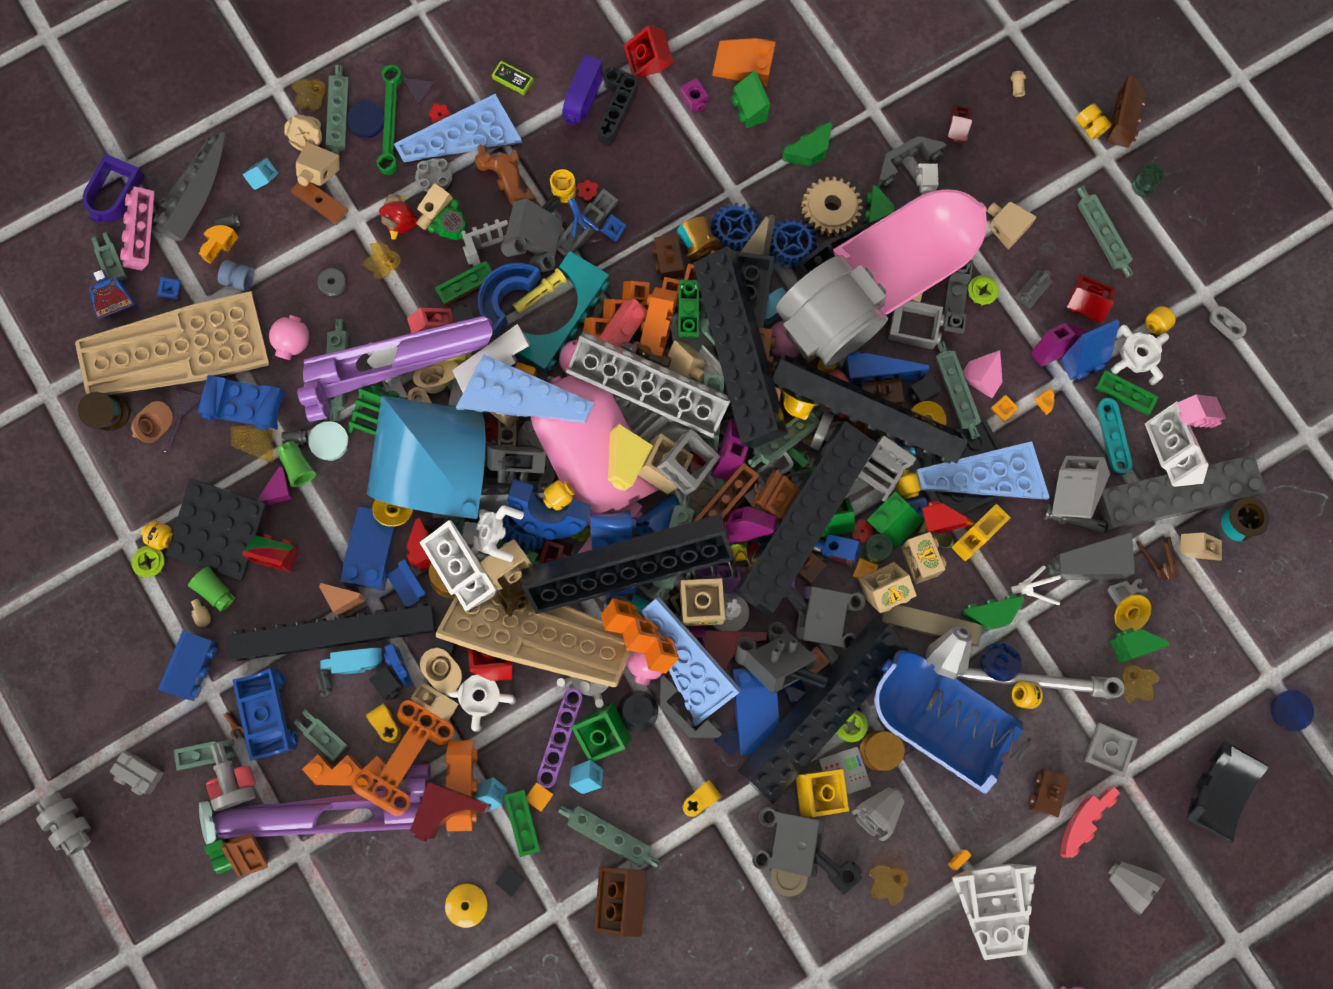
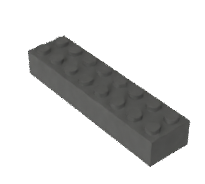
M1250 455L1208 465L1203 484L1174 487L1167 474L1106 488L1103 490L1097 505L1102 521H1106V526H1104L1105 532H1111L1236 503L1244 497L1257 498L1266 493L1255 456Z

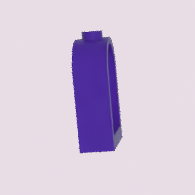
M584 54L563 104L562 116L568 124L575 125L576 122L582 124L585 121L603 81L602 60Z
M108 154L103 156L82 197L84 206L91 213L89 216L91 220L96 223L101 221L113 222L124 215L128 208L125 205L126 195L130 194L134 187H140L145 178L140 168ZM111 170L129 178L116 203L110 209L105 211L94 210V200Z

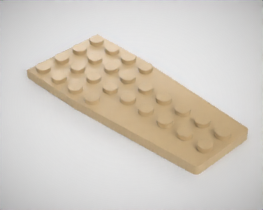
M251 291L192 304L88 336L75 342L86 394L101 392L106 395L183 384L207 380L208 375L222 377L270 365Z
M498 589L493 598L469 611L464 610L459 599L455 596L436 631L437 638L497 658L610 687L618 685L632 652L626 650L623 634L605 630L601 619L569 606L536 614L528 599V604L525 607L514 610L513 615L509 617L499 604Z

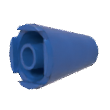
M674 494L667 496L636 520V533L639 536L668 529L675 505H680L677 496Z

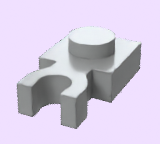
M1141 579L1135 580L1131 585L1128 581L1109 586L1107 590L1117 607L1128 596L1135 594L1145 596L1148 593L1147 588H1138L1143 582Z

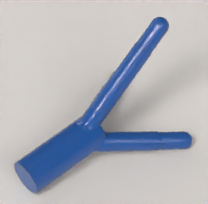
M575 198L569 199L568 203L574 214L572 237H576L578 219L584 230L588 229L587 223L594 230L599 231V228L581 213Z

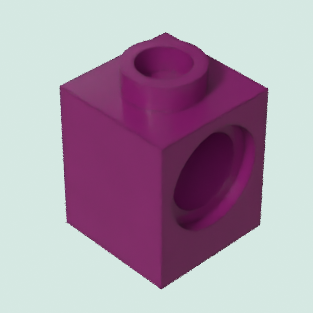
M697 78L680 87V97L691 113L701 111L708 105V94Z

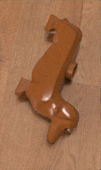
M478 145V155L475 156L477 168L481 171L494 170L497 172L500 178L497 180L499 189L501 191L504 190L509 203L513 206L514 201L526 198L533 202L534 196L531 188L527 189L526 193L521 188L517 163L519 157L516 149L512 151L511 155L502 152L490 155L483 145Z

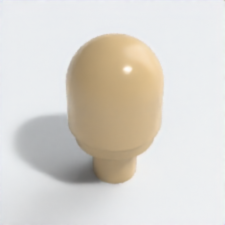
M199 599L191 601L194 609L191 612L195 624L199 627L208 626L211 622L208 609L205 606H201Z

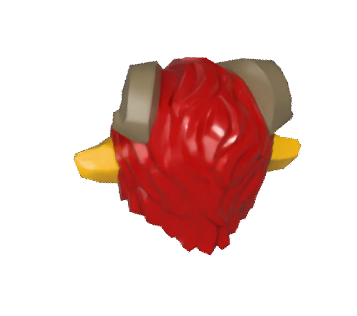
M388 195L384 206L379 209L381 223L386 225L390 231L391 239H396L398 233L402 234L416 226L418 217L413 213L410 206L405 203L403 195Z

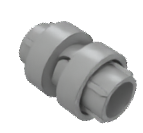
M57 792L37 804L36 808L40 815L36 821L43 831H52L53 834L49 837V841L56 851L63 849L67 856H71L91 843L87 836L91 827L84 817H75L78 807L72 798L63 799L61 794Z

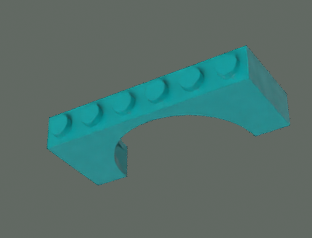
M571 251L562 261L559 269L572 283L578 296L577 308L573 317L564 327L550 334L532 335L524 333L530 345L514 354L544 374L555 368L557 358L563 347L570 339L576 337L579 331L578 327L581 323L584 324V318L589 317L588 312L590 309L596 306L601 293H605L610 286L609 274Z

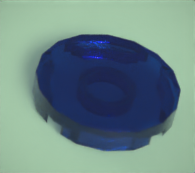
M359 102L349 110L347 124L351 132L357 137L373 138L384 129V112L374 102Z
M991 644L981 654L980 665L982 670L994 680L1010 681L1017 677L1022 668L1020 654L1008 644Z
M1287 690L1279 693L1275 700L1272 701L1271 714L1273 720L1283 729L1299 731L1311 724L1314 718V707L1311 700L1304 693L1297 690Z

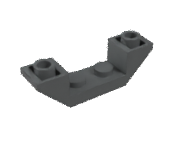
M917 136L886 153L877 184L878 188L888 187L896 181L898 171L895 166L908 156L913 157L920 151L926 162L941 158L946 148L945 142Z
M970 260L962 268L949 275L943 312L945 315L944 331L964 334L966 322L964 310L967 286L972 275L973 260Z
M663 675L660 678V709L688 738L718 739L722 734L719 732L721 728L716 722L706 720L695 731L693 729L695 725L687 717L683 719L678 714L680 710L673 703L670 705L667 703L678 692V689L670 676L666 678Z

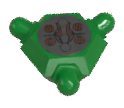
M451 200L450 206H445L435 216L433 224L428 226L429 232H436L437 234L439 233V236L454 240L460 238L463 240L461 232L465 231L467 234L466 229L468 226L463 212L458 208V200Z

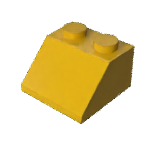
M843 769L809 772L797 776L796 785L801 816L817 817L849 811Z

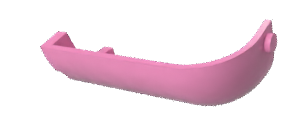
M947 189L932 191L919 196L833 249L835 257L843 255L854 269L862 265L864 269L868 268L874 276L872 279L875 283H880L886 290L885 306L881 308V311L887 315L953 274L974 257L986 235L987 209L982 202H978L975 198L962 191Z
M573 375L562 379L558 376L549 381L550 384L594 403L586 423L561 421L560 419L553 418L542 419L531 416L536 435L559 480L562 482L566 481L573 489V499L592 505L590 513L612 514L660 490L639 475L633 486L625 491L615 488L613 483L608 481L610 432L618 424L631 431L611 392ZM590 514L585 527L590 525Z

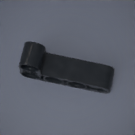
M609 67L604 71V86L607 90L614 93L598 126L599 142L605 146L611 145L615 141L638 92L636 76L616 67ZM612 116H617L618 118H617V119H611L610 117H612Z

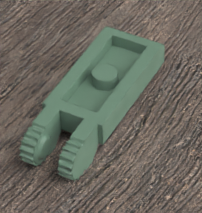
M103 233V238L107 245L102 247L99 239L96 236L92 237L95 254L101 269L105 270L108 279L118 277L121 281L128 279L109 233Z
M305 709L302 713L312 722L309 728L298 719L293 723L304 732L303 735L335 762L349 745L319 718H316Z
M234 740L220 741L224 747L234 744ZM213 741L175 749L174 755L177 771L216 763L210 745L218 742ZM226 753L227 759L235 758L236 753Z

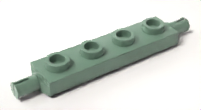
M339 65L335 66V75L329 76L326 149L339 155V151L345 150L348 77L343 76L342 65H340L339 72Z
M1084 186L1078 188L1077 191L1082 200L1077 206L1114 270L1122 269L1126 278L1131 277L1134 273L1128 264L1133 259L1096 195H1089Z
M335 319V330L327 332L326 354L348 349L349 333L343 331L344 320ZM346 393L328 398L331 412L329 421L338 422V411L345 409Z
M940 341L937 344L940 354L936 356L935 360L960 428L969 429L972 439L978 438L980 435L976 426L980 424L981 419L955 351L947 350L945 341Z
M819 407L813 413L810 412L805 420L795 417L787 423L788 434L754 448L753 454L755 456L748 461L749 465L755 467L760 462L767 466L818 428L820 424L818 418L824 414L823 409L821 410Z
M688 494L684 496L682 505H675L669 528L693 521L695 510L690 508L692 498H688ZM677 576L653 582L658 587L656 597L659 596L664 602L666 590L674 589Z
M561 805L558 813L569 818L567 826L639 867L645 862L655 868L659 865L661 860L649 855L650 846L579 806L572 811Z

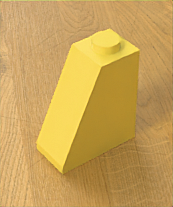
M620 424L615 426L610 432L608 481L612 482L615 488L625 491L633 486L653 445Z

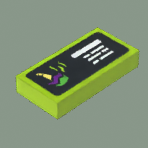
M500 61L491 75L495 81L522 95L526 94L534 81L533 77L503 61Z

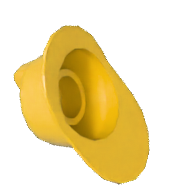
M787 388L781 390L785 393L784 406L787 412L797 418L807 419L815 405L810 402L811 399L805 396L799 398L793 395L792 391Z

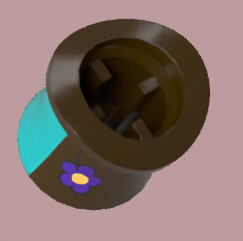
M91 392L85 395L78 404L79 418L90 428L114 431L122 428L130 417L127 403L116 394L106 395L101 392Z
M1244 497L1223 512L1221 526L1224 533L1232 540L1246 541L1252 536L1263 534L1269 526V513L1264 503L1258 498Z

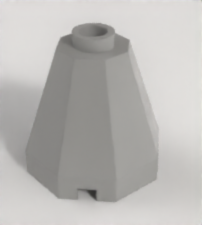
M953 627L928 646L926 662L929 665L932 663L935 666L934 671L937 674L951 679L957 678L960 674L961 676L965 675L968 670L972 634L965 627Z
M888 787L857 805L852 813L853 815H858L855 818L857 823L870 835L875 836L878 834L880 835L879 840L884 841L894 832L905 802L903 794L895 787Z
M1121 862L1119 865L1115 863L1108 872L1111 875L1110 882L1129 907L1138 915L1143 913L1165 881V878L1155 872L1125 862Z

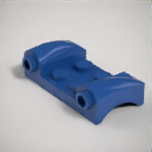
M208 375L197 413L201 414V418L213 421V418L253 425L255 428L267 431L268 428L277 430L278 410L287 392L277 387L258 386Z
M631 510L614 514L590 513L592 550L632 539V530H636V518H631ZM640 586L608 595L636 594V589H640Z
M269 668L255 675L233 679L250 761H258L296 749L299 738L296 732H293L292 729H287L279 690L283 688L285 683L284 674L278 669Z

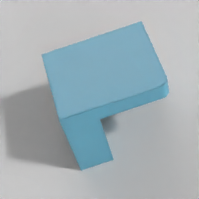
M265 158L251 166L242 175L251 187L256 190L269 183L279 173L268 158Z
M589 760L571 768L569 785L581 794L602 787L603 769L593 761Z
M492 777L478 783L477 792L473 793V798L492 804L490 810H493L503 805L507 788Z

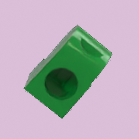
M221 839L204 847L218 875L233 869L222 850V842L228 843V839Z

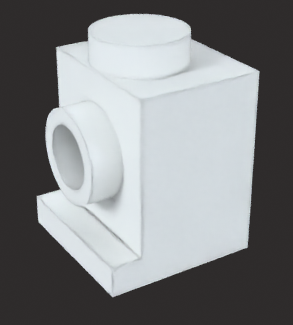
M918 164L915 175H917L916 185L919 186L920 193L924 195L936 191L938 187V164Z

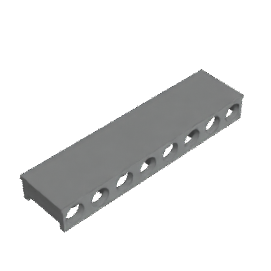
M585 331L582 332L579 338V342L566 370V373L712 438L730 403L729 396Z

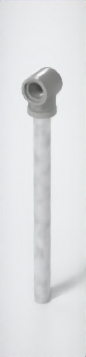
M968 668L965 675L961 676L960 674L957 677L962 680L1012 685L1020 681H1027L1043 688L1089 692L1091 697L1106 699L1121 696L1125 689L1123 682L1116 677L1092 676L1090 680L975 668ZM1109 683H1112L1114 685V693H1110L1108 691L1107 687Z

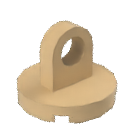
M294 115L286 122L284 128L285 135H288L290 144L296 149L302 151L306 142L318 147L322 142L321 123L318 119L311 116Z

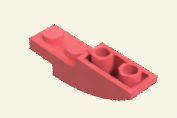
M1108 787L1098 798L1094 795H1088L1078 806L1063 836L1060 855L1063 858L1075 857L1081 850L1079 847L1084 842L1088 843L1094 838V832L1098 828L1092 821H1098L1103 816L1102 811L1106 807L1110 808L1117 802L1118 799L1116 797L1120 792L1115 787Z

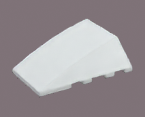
M1002 864L967 869L952 877L984 960L1027 954L1030 927L1028 924L1032 909L1031 897L1034 891L1033 879L1036 873V866Z

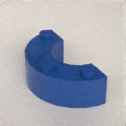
M525 263L506 264L495 269L483 281L478 294V308L481 316L485 315L492 321V335L497 338L508 324L506 315L500 310L503 297L514 290L532 291L541 279L540 269Z
M513 479L507 498L508 507L524 512L521 520L512 517L513 520L525 532L548 540L567 538L579 533L586 526L592 507L590 504L572 499L571 503L560 511L553 508L549 509L535 497L533 485Z

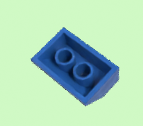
M182 630L158 690L194 701L201 693L202 687L200 685L203 678H206L209 673L210 667L208 666L211 659L216 656L218 650L216 646L218 643Z

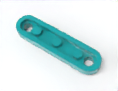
M1105 398L1098 403L1097 414L1110 468L1117 475H1125L1132 468V460L1119 407L1115 400ZM1104 407H1107L1109 412H1105ZM1117 463H1121L1123 468L1120 469Z

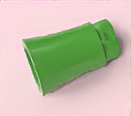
M288 441L278 447L279 458L287 473L290 486L299 487L315 478L316 472L309 465L294 441Z
M210 566L199 571L188 584L189 588L200 594L219 611L228 608L235 600V597L230 593L231 591L219 580Z

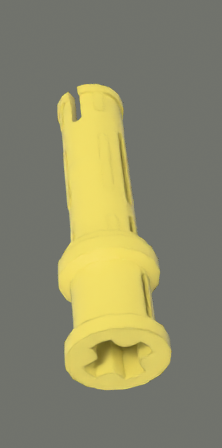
M556 268L553 274L546 279H542L540 285L512 305L520 315L547 293H553L554 289L559 285L567 283V280L562 272Z

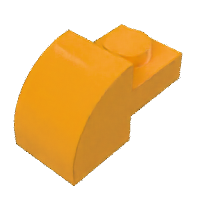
M213 226L204 233L208 241L201 246L199 254L204 261L211 264L221 249L229 252L239 237L228 226Z

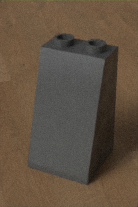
M1132 533L1061 553L1049 561L1047 573L1050 577L1060 575L1061 579L1059 580H1123L1135 574Z

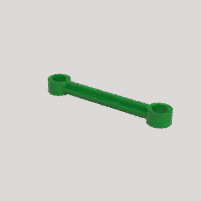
M387 65L382 70V77L386 83L383 150L377 159V166L382 174L393 175L398 169V163L394 157L397 86L402 83L403 76L396 65ZM390 72H397L396 77L391 80L386 79ZM390 159L394 161L386 169L381 167L385 160Z

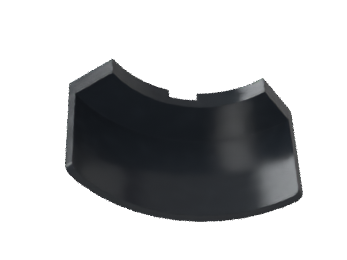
M1223 741L1210 759V762L1213 764L1207 774L1202 773L1196 785L1199 791L1196 798H1192L1190 801L1187 819L1232 843L1244 805L1255 785L1267 771L1268 765L1230 743Z

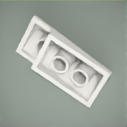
M518 324L452 370L463 393L483 354L510 366L516 363L517 359L514 354L530 345Z
M1176 401L1146 422L1145 426L1160 465L1167 471L1171 484L1174 487L1203 484L1208 463L1190 425H1186V423L1181 421L1179 417V412L1181 411Z
M451 520L420 542L451 595L456 594L465 611H469L493 598L497 588Z

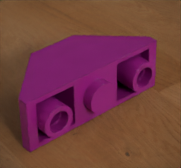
M1063 323L1048 330L1031 351V355L1042 367L1063 357L1081 335L1087 332L1081 327Z
M732 418L729 420L718 452L720 458L714 464L711 476L724 481H728L742 465L748 450L747 446L741 444L736 421Z
M749 506L730 511L725 525L732 545L774 533L777 517Z

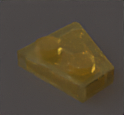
M253 425L231 427V446L233 448L273 463V429L268 428L267 431L255 428Z

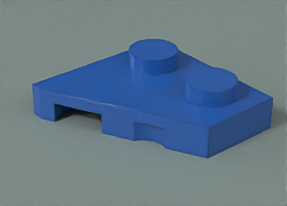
M394 644L385 646L386 653H384L387 664L393 667L405 688L413 685L400 649Z

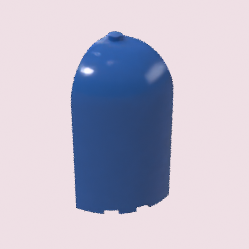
M907 650L898 651L892 660L888 659L883 665L882 670L884 673L875 693V706L882 723L891 732L984 794H987L999 778L1000 769L1004 763L1000 759L1004 751L1009 752L1013 731L1009 732L997 746L991 748L995 721L978 737L974 738L973 729L977 711L962 726L956 728L955 720L959 702L945 716L938 719L937 712L942 694L940 692L931 710L927 712L925 709L936 689L943 690L944 694L939 717L957 700L961 701L957 726L971 712L978 709L979 717L975 736L991 720L996 719L997 726L993 745L1010 729L1015 731L1014 744L1023 732V721L958 678L951 679L937 674L934 671L935 666L932 663L929 665L925 657Z

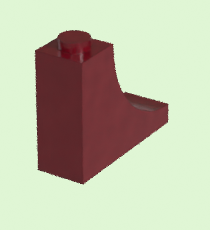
M705 631V649L726 672L728 664L735 656L737 644L741 638H751L756 644L765 643L767 632Z
M428 782L410 832L415 834L416 839L427 842V839H435L442 825L454 815L469 810L489 813L492 804L439 784Z

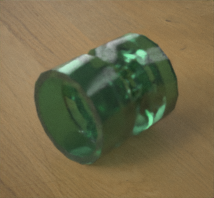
M1153 163L1144 165L1132 181L1131 187L1133 192L1140 197L1151 196L1164 180L1165 174L1163 169Z
M882 534L871 536L862 549L864 559L874 564L883 563L892 552L891 540Z

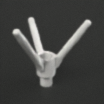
M1043 565L1028 579L1017 586H1012V593L1026 594L1052 604L1060 605L1059 601L1033 592V587L1059 580L1061 576H1053L1031 583L1032 580L1046 569V566Z

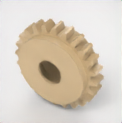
M826 177L825 182L818 179V185L813 182L811 188H807V194H804V201L801 204V207H804L802 208V214H806L804 221L809 220V225L815 226V232L819 229L821 230L820 235L827 232L828 237H830L831 233L838 236L840 231L844 234L846 233V228L851 231L852 225H857V219H860V213L863 209L860 206L862 199H858L860 193H854L855 186L849 187L850 182L844 184L842 178L840 181H836V177L829 181V178ZM834 203L839 209L831 211L826 208L825 204Z

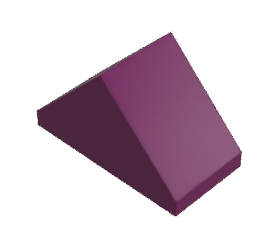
M279 466L257 499L268 503L267 505L293 499L287 473L281 466Z

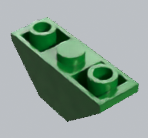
M832 123L821 124L811 134L803 135L798 142L788 144L783 150L782 160L810 167L825 158Z
M873 186L872 191L867 193L866 204H869V210L865 212L864 221L867 223L894 212V205L877 186Z
M679 280L678 337H699L698 280Z
M1016 594L1005 596L1003 601H997L996 598L985 601L986 605L978 606L977 603L965 606L966 609L961 612V615L973 623L982 625V629L986 631L998 629L1012 623L1025 599L1024 596L1017 597Z

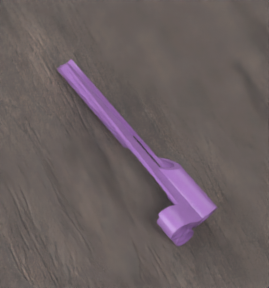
M484 315L304 359V387L298 388L297 392L300 403L303 406L305 405L308 421L313 422L330 418L331 412L328 398L485 348L493 333L492 321ZM398 346L393 364L362 372L357 370L356 362L363 354Z
M430 764L411 765L408 773H406V788L398 789L409 796L410 805L401 816L392 815L359 794L287 803L228 808L213 817L216 835L219 839L236 838L250 832L253 833L254 837L411 829L427 784L431 782ZM384 790L376 791L378 797L386 796ZM401 800L394 801L397 808L405 807ZM366 808L373 813V819L370 822L316 825L317 818L324 810Z

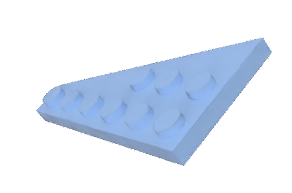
M493 94L394 143L403 162L476 151L478 150V145H483L488 149L522 143V140L496 94Z
M483 354L456 408L458 410L469 409L476 412L487 411L505 415L534 416L542 419L553 418L560 419L561 421L586 423L594 403Z
M1032 441L961 458L957 464L951 461L950 464L945 462L916 470L921 490L1045 500L1050 498Z
M659 596L643 608V616L649 618L659 627L657 631L666 638L668 636L675 642L679 659L670 668L669 672L678 691L682 693L685 700L684 704L693 717L694 725L697 726L736 696L741 689Z

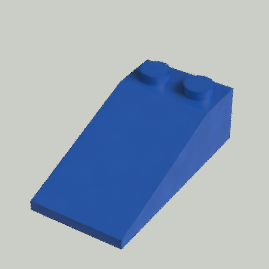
M1118 319L1081 335L1060 359L1070 380L1075 378L1080 380L1089 375L1088 372L1093 370L1099 372L1106 368L1105 364L1111 359L1117 336Z
M852 352L847 355L842 366V372L846 375L849 383L860 387L862 382L892 379H901V383L920 381L929 370V365L869 353L861 354V352Z
M358 507L340 582L345 586L385 591L396 526L390 527L379 523L373 515L372 508Z
M747 668L734 669L730 673V678L741 689L733 697L740 756L751 755L779 725L777 692L772 694Z

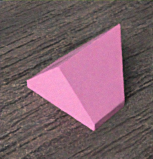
M1000 350L969 361L963 370L967 384L990 398H993L1003 382Z

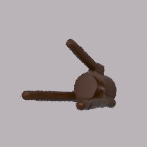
M1168 536L1167 542L1164 543L1168 562L1161 564V569L1158 568L1141 542H1136L1155 570L1157 577L1162 576L1164 581L1179 576L1171 537Z

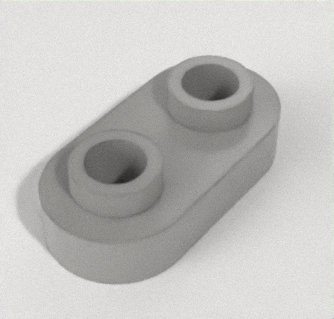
M1217 307L1210 313L1209 319L1212 325L1229 339L1239 340L1245 335L1246 325L1227 308Z

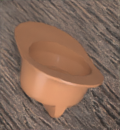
M159 401L146 405L131 422L132 437H137L145 443L157 441L172 424L173 416L169 406Z

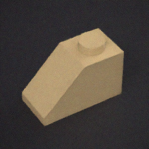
M1206 533L1181 534L1179 550L1182 555L1189 558L1222 560V540Z
M422 681L410 698L447 722L459 705Z

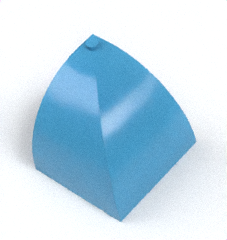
M381 396L367 495L376 500L405 508L477 519L485 462V423L482 412L469 409L458 410L453 406Z

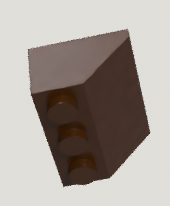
M1128 75L1117 93L1111 119L1112 125L1109 128L1106 140L1107 143L1126 148L1132 142H1135L1138 137L1139 131L1136 128L1141 122L1142 114H1140V111L1146 102V97H1144L1145 88L1133 75Z
M599 867L594 932L622 937L642 936L647 871Z

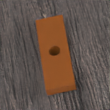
M297 182L291 189V193L336 225L348 212L344 205L311 182L307 186Z

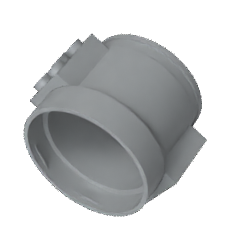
M843 255L827 260L805 275L781 298L776 306V312L785 322L783 323L784 333L805 360L810 363L818 357L826 368L839 363L847 355L858 350L888 320V317L881 311V308L885 306L886 290L880 283H875L872 279L874 276L868 268L864 269L860 265L854 269Z

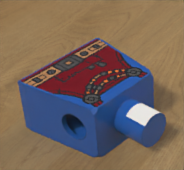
M104 269L93 273L97 285L90 287L89 291L98 319L137 305L118 277L108 279Z
M827 535L826 541L819 539L813 550L823 552V558L827 561L855 569L860 553V544L856 540Z

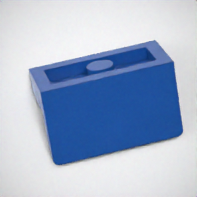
M404 559L397 563L399 567L388 573L387 577L403 604L410 608L428 597L408 562Z

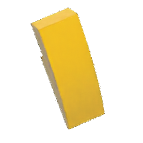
M995 504L951 548L966 562L1011 517Z

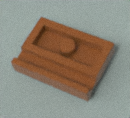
M778 469L771 473L755 501L756 504L762 506L765 512L776 516L777 520L781 519L798 489L785 475L782 476Z
M252 832L233 838L231 842H222V850L238 878L242 877L245 873L249 875L268 868V861Z

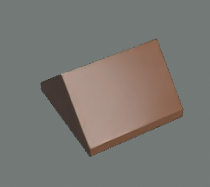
M322 583L319 586L331 610L338 616L349 614L366 604L368 600L357 592Z

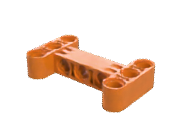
M411 700L404 701L397 712L398 721L409 727L379 777L369 771L361 770L355 775L352 782L353 791L395 816L403 815L409 808V796L397 789L427 739L437 745H446L454 733V728L450 723ZM409 709L412 715L407 716L402 710ZM425 719L429 721L430 726H423L420 720ZM438 731H446L448 737H441ZM364 778L367 780L368 785L360 786L357 780ZM376 790H384L386 792V796L378 797L376 794ZM401 800L405 807L397 808L394 801Z

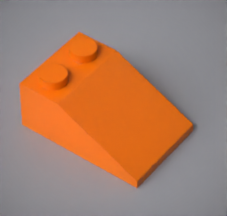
M759 38L719 41L712 76L742 81L749 74L756 71L762 86H767L776 42Z

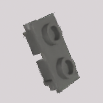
M1037 270L1014 298L1030 309L1053 283V280L1050 279L1051 273L1048 270Z

